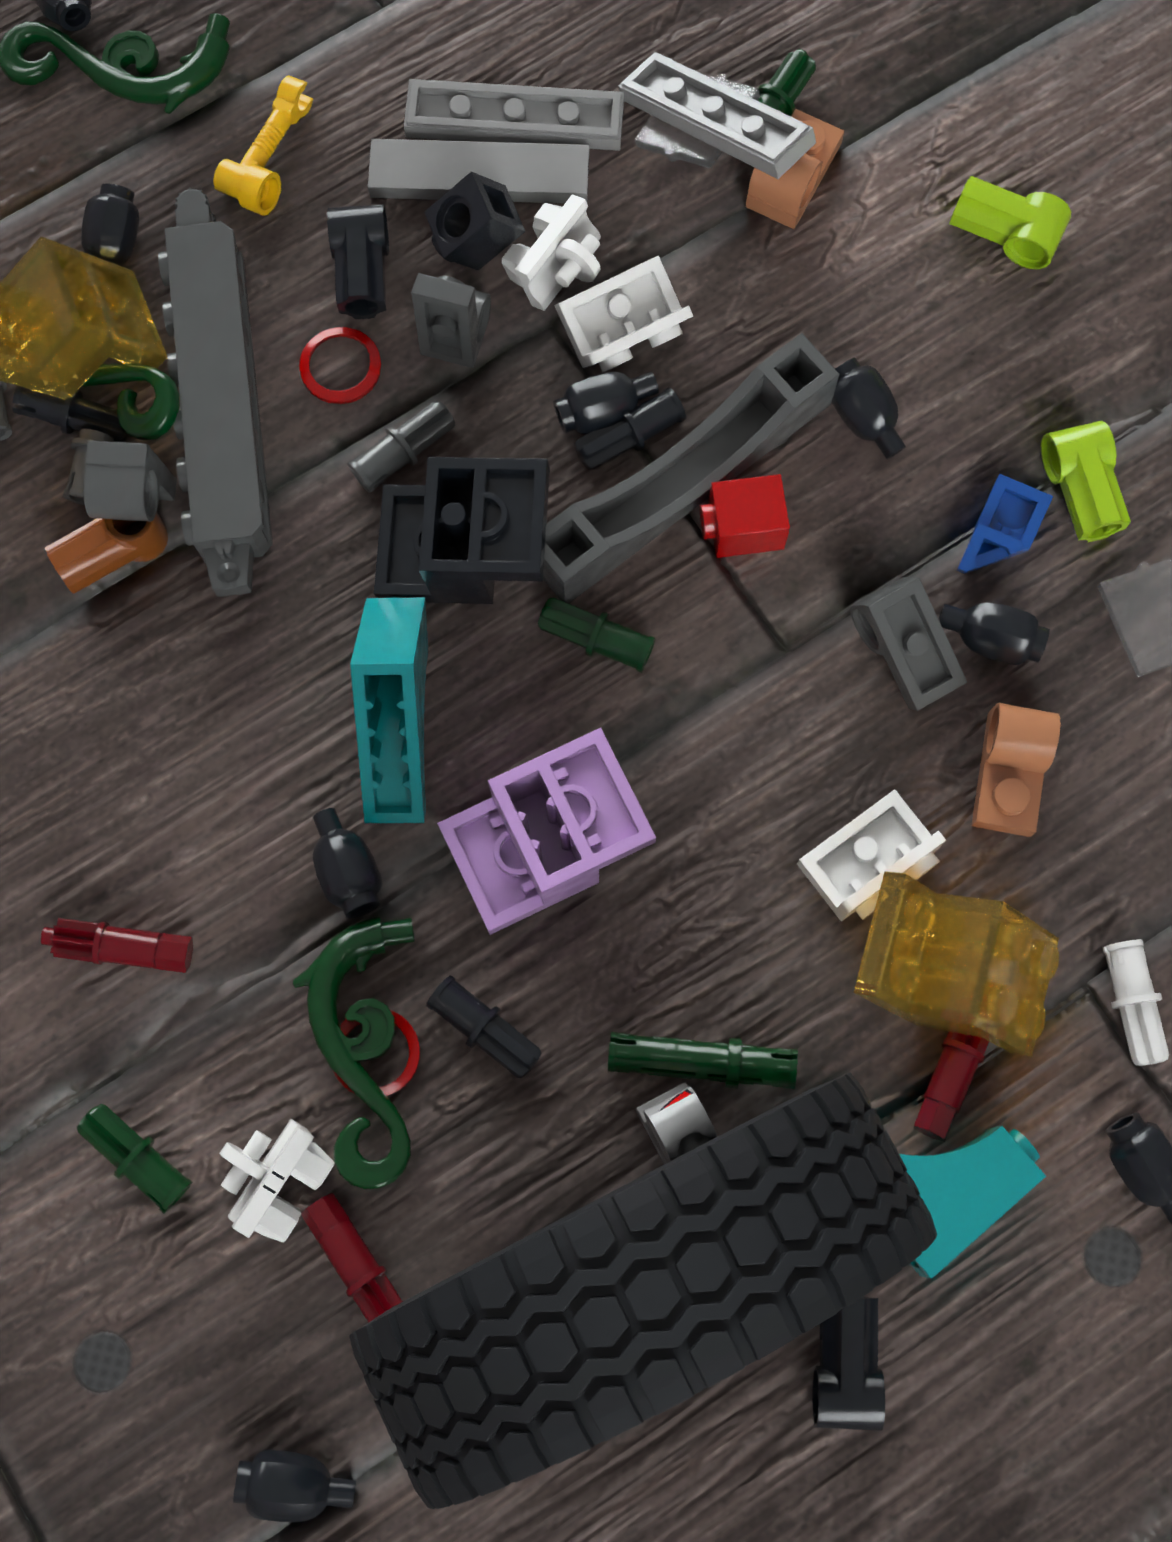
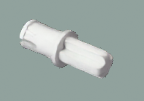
M1142 939L1123 941L1102 947L1106 955L1116 996V1001L1111 1002L1112 1009L1120 1010L1131 1059L1138 1066L1161 1063L1168 1060L1169 1057L1156 1003L1162 1000L1161 993L1154 992Z

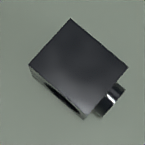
M472 171L424 212L433 232L432 243L437 252L449 262H455L475 270H480L526 232L506 185Z

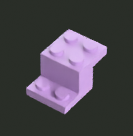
M601 728L488 780L492 798L437 823L490 935L598 884L599 869L656 842V836Z

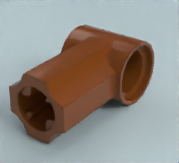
M156 512L152 522L147 521L144 528L134 535H125V532L136 521L96 518L46 546L47 556L72 594H75L131 561L147 562L163 553L168 543V532L158 513Z

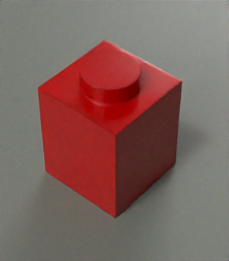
M781 474L711 482L708 504L700 505V522L704 540L713 539L716 558L784 550L790 525Z

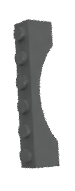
M803 333L799 334L760 363L709 417L665 454L619 484L593 497L573 503L546 524L543 580L560 600L567 603L572 602L708 499L711 482L733 480L828 408L832 403L840 374Z

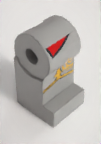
M686 1082L635 1109L663 1164L718 1137L698 1096L691 1086H687Z

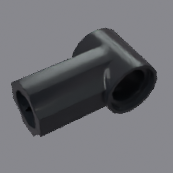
M385 205L328 208V237L331 255L335 259V291L339 314H346L354 319L375 318L378 313L387 311L384 256L389 255V234Z
M862 1297L820 1324V1366H816L814 1369L812 1386V1410L815 1428L883 1430L885 1420V1383L883 1372L881 1369H878V1298Z

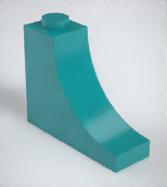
M425 597L366 598L350 663L364 823L425 822L424 702L429 650Z
M1003 1126L988 1128L975 1139L948 1152L929 1156L899 1154L907 1168V1173L913 1179L920 1192V1197L925 1202L932 1216L937 1232L934 1242L910 1265L919 1276L932 1279L1046 1177L1035 1164L1040 1158L1039 1153L1022 1133L1016 1129H1012L1008 1133Z

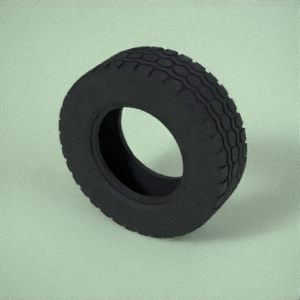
M848 1073L803 1092L420 1292L349 1334L354 1357L359 1368L365 1374L363 1378L369 1391L377 1399L374 1402L393 1444L395 1443L398 1455L404 1468L407 1470L415 1491L427 1508L440 1509L473 1500L479 1495L484 1496L513 1482L521 1481L544 1471L556 1463L559 1464L603 1441H607L641 1424L655 1415L661 1414L693 1397L694 1394L744 1369L745 1366L760 1360L791 1342L802 1333L808 1332L837 1314L841 1309L850 1306L871 1292L876 1286L886 1282L900 1272L903 1267L919 1257L923 1251L927 1250L936 1239L937 1232L932 1216L925 1202L920 1197V1192L913 1179L907 1173V1168L887 1131H884L875 1108H871L870 1100L863 1087L851 1073Z

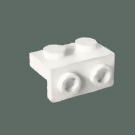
M659 255L554 305L582 368L599 363L602 372L632 359L633 356L629 347L648 339L652 348L683 334L679 323L693 317L689 306L681 308Z
M894 789L799 859L797 865L841 922L855 911L864 920L892 898L886 888L903 875L912 884L935 867L940 861L934 852L942 846L946 839L939 831L931 835Z

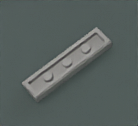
M654 52L618 85L620 92H624V102L776 179H779L816 144L813 127L657 52Z
M409 79L404 131L406 138L475 142L589 145V149L620 151L624 92Z
M371 139L368 191L370 198L439 200L472 171L506 185L513 202L566 203L572 194L585 199L587 202L589 145Z

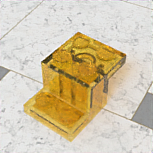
M40 237L0 282V381L28 388L35 392L67 399L71 398L109 357L121 363L141 364L157 369L168 356L134 271Z
M884 871L853 993L916 1026L982 1037L1010 1053L1032 1056L1035 1040L1041 1035L1045 1025L1044 1001L1049 980L1055 975L1059 964V951L1057 947L1059 938L1004 901L938 894L907 874Z

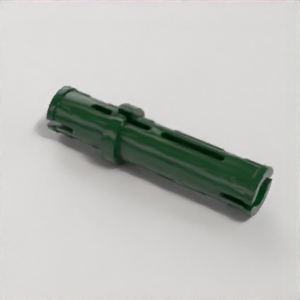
M611 1032L608 1072H631L654 1076L704 1079L725 1082V1088L738 1089V1084H757L794 1090L797 1077L798 1049L742 1045V1039L729 1038V1043H712Z

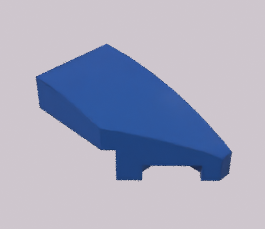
M999 474L956 571L966 574L1027 552L1034 541L1053 496Z

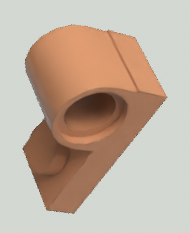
M797 109L794 110L791 117L813 127L816 144L779 179L754 168L745 206L792 229H795L841 146L844 136V130Z
M997 703L989 711L971 826L1031 837L1036 833L1044 773L1052 765L1060 736L1061 723L1059 714Z

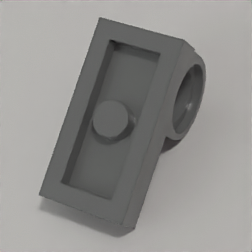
M418 273L411 295L420 355L474 368L489 321L491 295L477 291L475 287L465 285L453 277H433Z
M87 440L83 495L86 513L90 518L152 522L157 512L159 500L175 501L177 478L148 444Z
M902 577L851 606L850 613L856 630L871 651L884 656L909 709L919 711L968 683L919 577Z

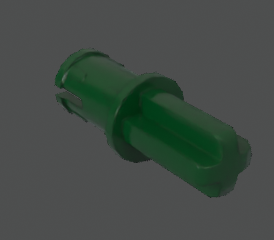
M802 49L788 53L769 83L761 84L756 90L757 101L791 117L795 110V100L816 70L815 60L809 57L807 52Z
M549 598L546 601L538 620V627L541 630L586 648V655L592 657L596 652L633 667L641 673L648 662L656 641L655 637H648L608 620L609 613L602 612L598 616L557 598Z
M100 1104L93 1107L78 1124V1133L117 1168L114 1176L118 1179L124 1176L129 1179L159 1207L163 1214L178 1202L193 1183L152 1147L155 1140L151 1137L143 1140L106 1105Z

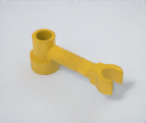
M290 75L286 76L278 87L277 96L272 104V113L240 164L224 159L215 170L213 178L214 188L221 193L238 199L241 207L259 215H268L278 202L281 192L280 176L278 173L264 167L289 127L296 124L300 118H303L309 112L313 98L301 94L307 86V82Z

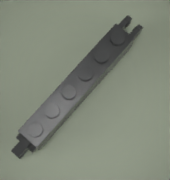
M189 187L188 190L178 193L179 196L175 198L176 227L165 228L167 251L158 252L161 278L164 286H170L171 301L163 302L164 323L169 337L174 336L176 350L174 353L167 354L169 376L176 386L179 387L180 409L173 426L177 438L184 439L185 457H178L176 460L177 475L182 492H188L190 510L181 512V523L186 544L188 546H195L207 566L211 586L216 596L228 597L252 592L254 558L263 557L273 545L244 258L237 248L233 229L221 221H216L214 213H211L209 208L211 206L207 195L202 190Z

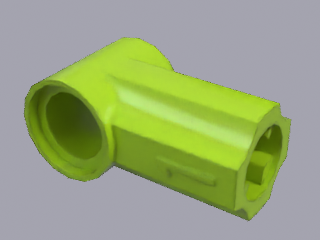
M970 176L963 188L949 224L1002 245L1006 256L1021 267L1043 269L1051 263L1071 219L1072 212L1069 205L1054 194L1034 192L1028 194L1027 197H1023Z
M1097 421L1046 433L1041 441L1044 469L1049 480L1053 484H1060L1078 541H1097L1125 530L1131 523L1114 473L1117 457L1116 445L1107 423Z

